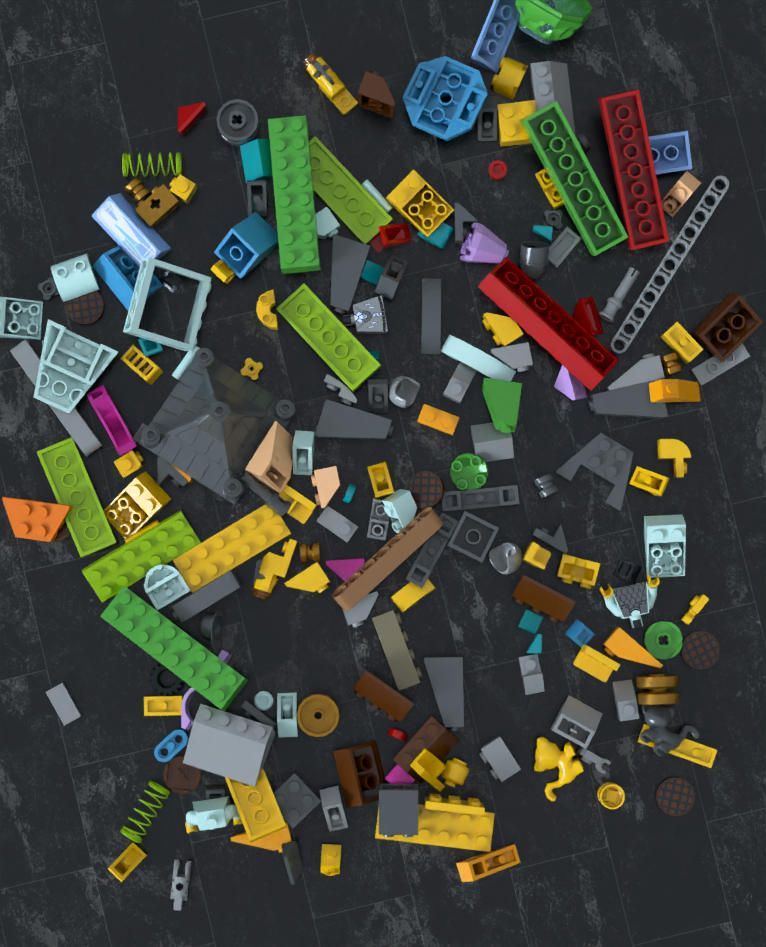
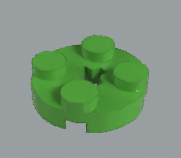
M659 621L648 627L643 643L647 652L657 659H670L675 657L682 648V634L675 624ZM666 635L668 637L666 639L668 642L667 645H660V640L658 638L660 636L664 637Z

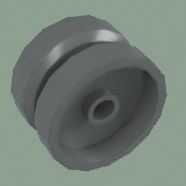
M240 99L230 100L223 104L218 111L216 118L217 127L222 138L229 144L240 146L253 141L258 135L260 128L258 114L253 105L247 101Z

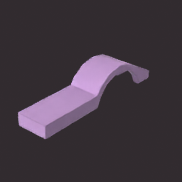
M221 650L218 657L225 663H228L232 654ZM190 688L186 692L181 703V728L185 730H190L194 722L189 711L190 701L193 695L198 692L194 688Z

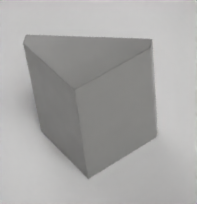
M493 422L470 426L475 455L480 456L485 462L514 458L511 432L503 433L500 430H495Z

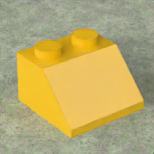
M316 562L287 581L285 585L291 588L321 593L329 588L328 583L331 581L319 563Z

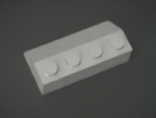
M553 61L531 63L529 72L532 97L535 100L536 110L552 101H557L575 135L567 64Z

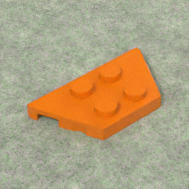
M2 497L11 527L17 538L53 542L58 534V530L65 522L66 515L73 508V505Z

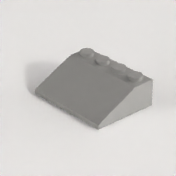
M200 704L191 729L183 764L256 787L276 733L271 726Z

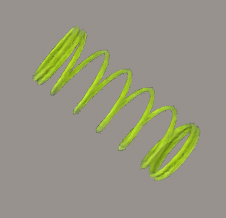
M140 152L138 153L136 175L133 172L130 153L128 155L123 153V176L128 177L130 162L131 172L134 177L138 174L139 164L145 177L148 175L151 164L152 173L156 177L159 173L160 161L164 176H167L169 173L170 161L174 175L179 176L182 173L181 153H176V173L172 153H169L167 174H165L162 155L159 152L156 175L150 152L146 175L143 171Z
M149 781L148 785L166 795V797L156 795L147 790L144 791L158 801L161 806L150 804L142 799H139V801L149 807L156 815H150L133 808L145 817L150 825L128 817L145 834L133 831L125 826H122L123 828L120 830L123 835L137 843H142L143 841L138 835L147 834L141 825L152 826L151 821L145 815L157 817L156 811L151 806L156 808L163 807L156 797L167 799L169 794H171L166 788L153 781Z

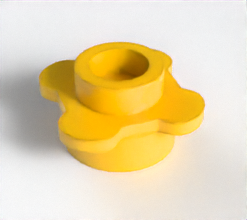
M247 358L244 368L241 369V374L256 380L263 365L260 362H254L251 358Z

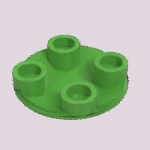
M465 453L453 461L450 468V476L453 483L460 490L479 489L487 480L488 467L480 456L473 453Z

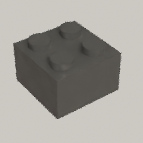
M464 511L447 546L482 563L499 528Z
M296 771L273 792L283 818L292 828L321 802V798Z

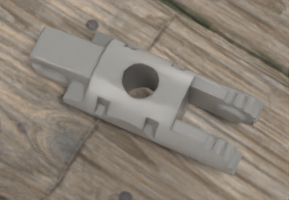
M174 859L170 899H174L173 910L181 911L183 900L187 901L192 861H187L185 864V874H178L180 862ZM181 883L183 887H179L177 884Z

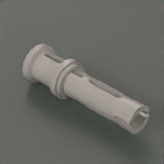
M629 267L613 297L607 299L608 303L604 310L599 312L598 315L602 319L610 323L615 321L616 313L623 307V300L638 275H640L638 270L631 276L634 268Z

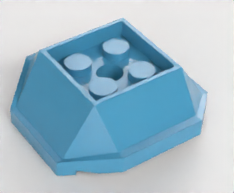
M443 56L418 64L402 98L414 127L448 141L472 130L488 97V93L479 70ZM444 97H451V100L448 103L442 102V99Z

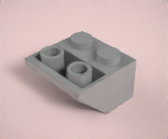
M568 695L550 729L587 749L596 732L602 713Z

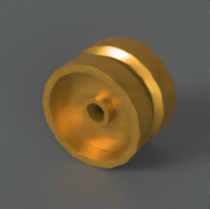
M649 674V676L636 677L638 688L649 689V691L637 694L638 704L680 703V693L678 691H668V688H675L680 685L679 675Z
M322 693L311 694L306 697L299 705L297 711V721L300 728L306 734L314 737H322L331 733L337 726L340 717L339 707L335 700ZM316 712H321L322 716L320 719L315 718Z

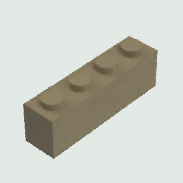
M394 610L373 617L374 626L398 690L400 691L421 683L419 678H422L419 666L415 668L412 661L416 659L412 648L408 650L406 642L409 641L406 631L401 632L399 626L402 623L399 613H394Z

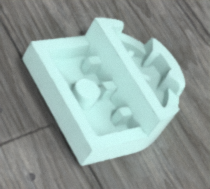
M157 565L146 574L144 589L157 611L191 592L181 573L172 566Z

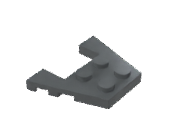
M600 433L555 473L571 481L580 465L614 484L605 503L620 511L634 452Z

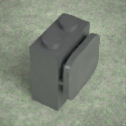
M379 783V835L384 837H393L394 835L413 837L418 835V784Z

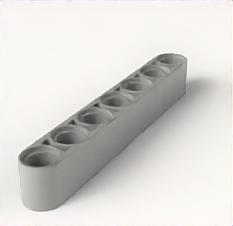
M25 339L12 348L10 352L36 386L40 357ZM49 405L86 457L102 446L76 407L68 414Z

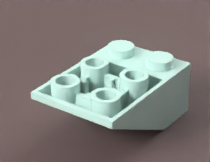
M0 297V337L40 340L43 302Z
M683 514L644 516L646 577L650 575V578H655L656 574L658 577L685 576L686 523Z

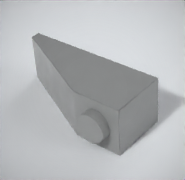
M654 353L644 355L643 359L608 386L606 391L664 379L660 355L654 356Z

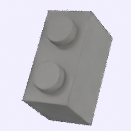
M500 736L480 747L482 752L479 755L485 764L489 762L492 766L490 772L495 780L499 778L503 782L521 770Z

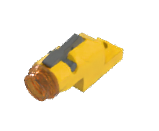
M312 53L304 60L305 69L319 85L320 90L343 116L358 105V102L349 93L343 82L319 55Z
M289 539V542L285 541L282 553H285L284 557L268 552L262 560L256 562L254 587L252 589L254 591L253 596L265 600L268 599V596H271L272 589L278 581L277 576L286 577L298 541Z

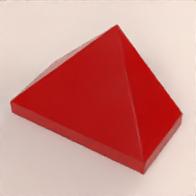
M204 102L178 107V132L181 136L208 109Z
M407 223L379 227L384 249L412 241Z
M593 297L579 299L572 317L592 336L603 334L604 331Z

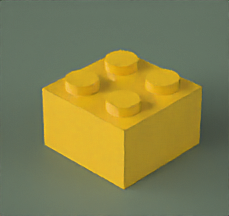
M535 100L497 104L500 147L531 143L519 120L536 111Z

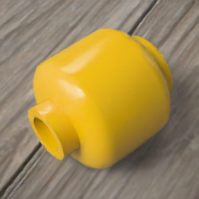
M456 758L447 760L445 769L441 772V777L445 779L444 784L453 788L456 785L462 786L469 773V769L466 767L467 763Z

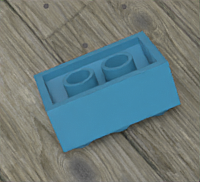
M117 246L103 253L93 267L124 307L129 310L140 268L120 246ZM154 274L152 275L147 298L163 286Z

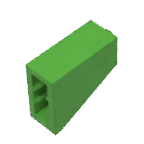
M484 378L482 392L495 430H500L503 433H515L522 383Z

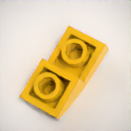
M546 169L536 173L535 176L553 209L555 210L563 206L564 203Z
M427 579L423 588L410 582L395 593L391 599L403 613L432 592L435 587L429 579Z

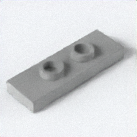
M741 344L724 362L713 356L691 369V372L699 382V385L702 386L749 358L750 355L744 345Z

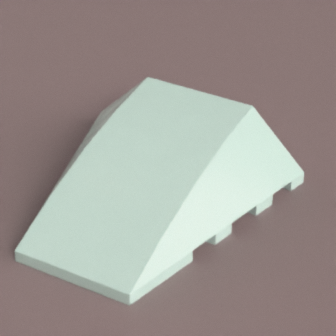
M48 319L33 398L69 414L117 355L118 351L103 344L99 345Z

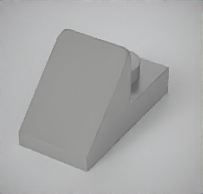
M538 654L518 657L525 695L544 692L543 674L541 673Z

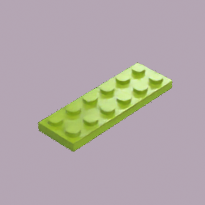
M315 136L309 141L314 192L363 244L367 245L380 233L379 227L388 225L393 219Z
M305 283L276 308L352 392L381 367L379 362Z
M71 437L37 451L58 504L73 505L72 510L66 515L65 521L80 557L83 558L116 544L115 537L73 438Z
M180 510L82 569V573L103 603L116 595L123 586L129 587L146 577L148 571L153 567L169 563L200 544L201 541Z

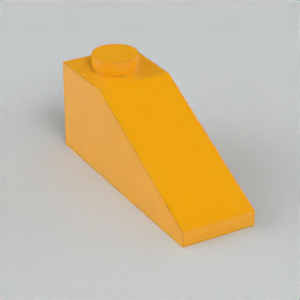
M661 379L649 383L651 403L701 401L699 382Z
M616 627L603 642L605 646L604 651L611 657L615 655L616 657L658 668L663 666L620 627Z
M285 822L287 828L252 843L249 841L246 832L230 837L233 842L273 851L278 850L279 852H282L281 845L283 843L293 841L287 822Z
M512 844L456 863L461 881L469 882L521 862L516 846Z

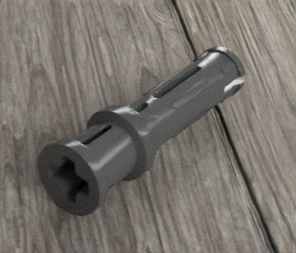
M246 470L240 474L238 479L264 500L266 506H271L276 510L277 515L283 516L289 510L291 503L283 500L279 493L271 491Z

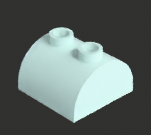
M88 254L51 266L52 275L63 302L100 290Z

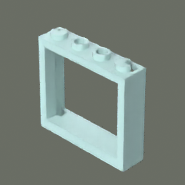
M151 257L142 258L123 332L182 351H193L197 344V332L202 325V313L207 306L206 297L212 286L210 283L211 277ZM154 267L200 281L184 343L138 329Z

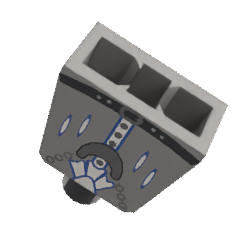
M382 296L354 304V314L343 315L344 326L356 325L358 334H388Z

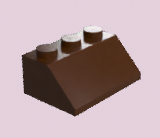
M365 71L357 93L358 106L393 119L395 116V101L385 79L378 72L370 71L369 73Z
M730 293L691 334L705 349L721 362H724L763 321L739 294Z
M521 575L511 595L515 597L514 602L522 606L525 603L532 606L530 610L539 615L544 612L549 615L547 619L557 624L559 621H565L576 601L525 575Z
M367 669L353 687L356 690L354 693L362 700L365 697L371 701L370 705L378 711L380 709L386 711V717L393 722H396V720L401 722L414 705L413 701Z
M430 715L396 753L393 760L422 784L425 779L410 766L416 757L426 748L442 761L460 740Z
M376 740L333 751L346 807L363 806L379 800V783H386Z

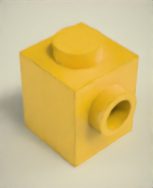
M180 174L177 178L174 177L169 185L171 188L170 192L186 204L189 203L198 189L195 183Z

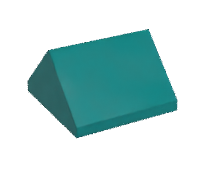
M255 139L240 145L246 184L247 180L273 179L270 139Z

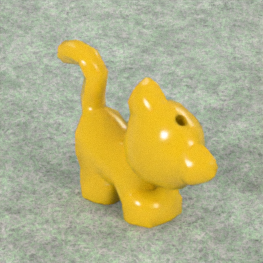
M539 737L535 751L536 762L534 770L543 772L546 769H554L556 766L559 768V780L547 783L544 790L546 797L550 801H555L556 795L553 794L552 790L571 783L577 775L584 772L579 757L572 758L576 754L570 741L564 744V751H560L557 744L549 742L544 737Z

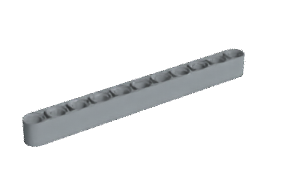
M725 176L715 177L706 189L611 340L609 350L612 354H623L638 333L726 193L729 181ZM715 182H721L724 189L718 190L715 187ZM705 198H711L714 205L708 206L705 203ZM695 214H701L704 218L703 222H698L695 219ZM686 229L693 231L694 236L692 238L685 236ZM676 245L683 247L684 252L682 254L675 252L674 247ZM666 261L672 262L674 265L673 270L666 269L664 263ZM656 277L662 278L664 281L663 286H657L654 279ZM646 293L652 294L653 302H647L644 295ZM634 310H642L643 318H637L634 315ZM630 325L633 328V334H626L624 326ZM620 341L623 344V350H616L614 342Z

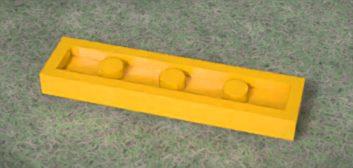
M643 724L641 733L651 728L647 724ZM639 735L637 742L650 747H654L656 744L655 741L643 742ZM685 738L678 748L671 750L669 753L712 768L717 750Z

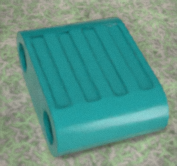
M442 222L428 237L420 230L417 235L438 248L444 249L455 229Z

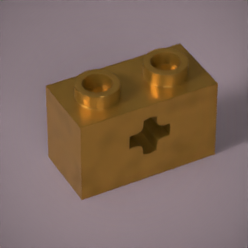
M164 184L156 186L150 192L151 195L147 199L143 198L136 205L135 211L151 228H155L180 205L177 198ZM153 203H159L160 208L157 209L156 207H154Z

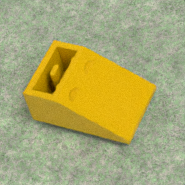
M414 169L386 197V200L426 237L454 211Z
M145 471L137 476L104 510V513L113 527L124 538H127L144 527L172 499Z

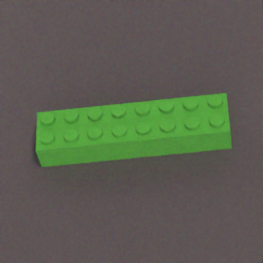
M552 101L520 119V123L590 254L596 256L628 238L558 102Z
M304 115L268 119L281 271L283 274L321 270L307 117Z
M125 586L122 587L100 616L223 711H226L248 682V679Z

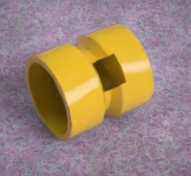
M613 782L603 783L597 791L599 802L608 809H617L624 803L625 794L623 789Z

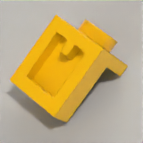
M131 450L115 460L114 464L122 477L126 478L144 467L141 463L144 460L138 451Z

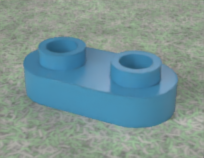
M181 729L171 732L156 746L154 750L156 759L160 762L171 760L187 745L189 740L188 734ZM177 735L182 737V742L176 741ZM163 748L168 750L167 755H162L161 750Z

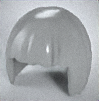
M399 376L389 383L388 396L393 404L406 408L414 402L421 385L410 377Z
M503 543L489 552L491 564L502 574L506 575L517 571L522 563L521 550L514 543Z

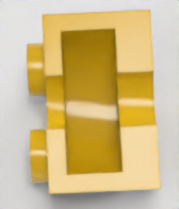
M503 57L499 64L501 71L499 75H494L491 85L494 86L492 91L513 100L528 66L509 57Z
M270 290L259 297L256 312L264 326L271 330H278L277 316L271 313L272 307L276 306L274 290Z
M563 554L557 576L562 578L561 582L572 584L575 581L580 583V587L591 589V586H595L600 563Z

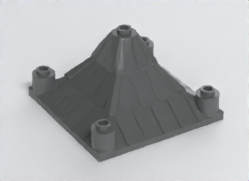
M201 348L196 351L194 360L152 422L143 429L138 444L235 505L247 488V485L238 478L245 471L275 421L286 429L296 414L297 409L291 401L277 398L239 372L214 357L210 349Z

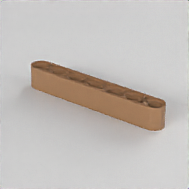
M432 507L424 509L334 591L332 597L344 611L352 609L443 525L442 519Z

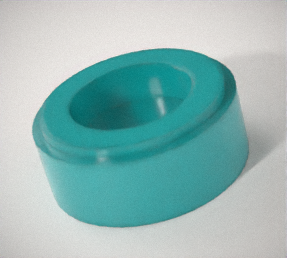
M350 483L347 485L342 499L343 502H351L356 489L355 485Z

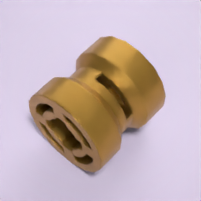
M139 177L132 180L125 187L126 192L132 194L133 200L136 203L143 198L147 199L151 194L148 187L142 186L143 181Z
M677 352L660 357L661 363L664 365L663 372L665 376L683 370L682 365L677 361L679 358Z
M319 542L312 545L300 544L301 563L308 562L309 560L314 562L320 561Z

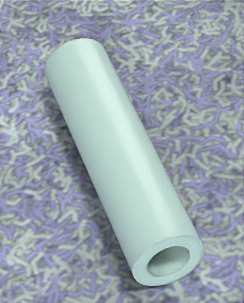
M368 179L361 184L387 213L393 209L390 203Z
M195 346L193 351H188L173 372V377L180 381L194 360L196 351L200 349L199 347Z

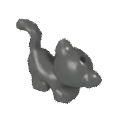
M660 704L642 705L645 722L651 729L644 730L640 734V738L645 743L655 741L656 744L653 750L658 756L661 757L665 753L668 754L671 750L678 748L688 732L695 739L699 738L698 730L692 725H684L679 735L666 729L671 724L675 714L672 707Z

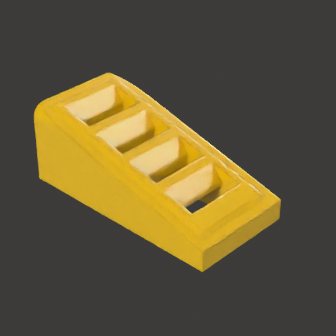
M134 345L120 358L149 385H152L163 373L153 361L145 357L144 353ZM135 353H138V355L132 360V362H129ZM143 358L140 364L137 367H135V365L140 361V359ZM147 363H149L147 368L143 372H141V370L147 365Z

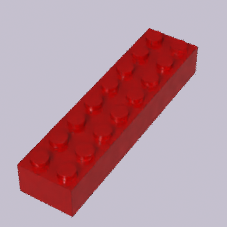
M638 89L598 97L624 228L628 235V248L635 250L669 242L640 92Z
M506 257L478 286L485 295L492 299L499 308L504 310L513 321L517 322L526 333L531 335L590 391L619 361L509 258Z

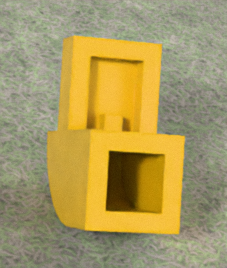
M677 439L657 440L658 459H673L674 478H683L684 474H687V463L684 462V459L691 458L689 448Z

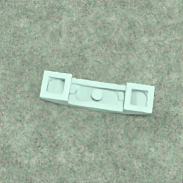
M450 334L440 352L464 363L491 379L511 382L516 371L492 356Z

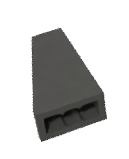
M335 234L333 235L330 305L331 308H334L333 312L344 315L345 312H350L360 277L370 252V246Z
M659 379L593 394L590 396L591 400H588L590 411H594L595 415L658 419L668 417L665 402L651 403L649 383Z
M326 399L314 436L316 438L386 440L387 435H392L394 425H391L392 420Z
M230 570L172 606L174 609L172 614L177 622L180 620L181 623H184L241 589L242 585L234 572Z
M424 657L425 667L444 727H448V731H459L460 727H464L463 657Z

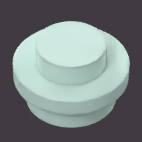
M261 691L256 694L254 704L259 710H268L273 705V697L269 692Z

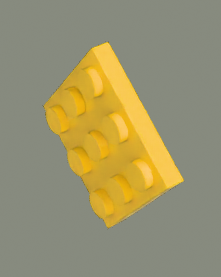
M429 793V796L424 798L425 809L484 816L485 807L478 798L468 797L467 801L461 800L460 796L448 795V798H441V794Z

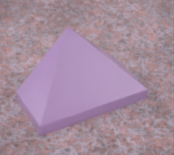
M562 365L554 387L571 400L587 398L582 382Z

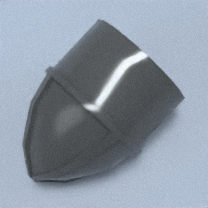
M524 241L521 243L520 267L534 282L541 277L549 264V244L542 241Z

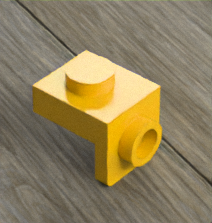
M322 844L320 873L327 876L340 874L341 845Z

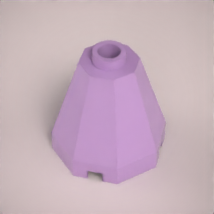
M477 222L471 225L470 228L473 231L467 232V238L464 239L461 248V254L464 255L460 256V260L474 263H500L508 256L507 244L484 225Z

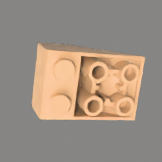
M275 421L245 470L267 488L281 494L291 477L294 437Z

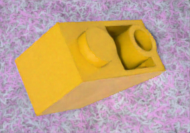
M488 312L483 314L484 320L482 322L487 330H492L494 334L493 339L498 346H508L523 336L522 330L511 317Z

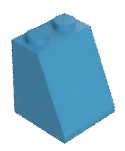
M255 212L232 227L214 253L242 279L278 246V233Z

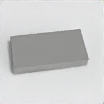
M566 227L549 247V262L558 268L582 238Z
M63 682L46 691L64 726L82 716Z

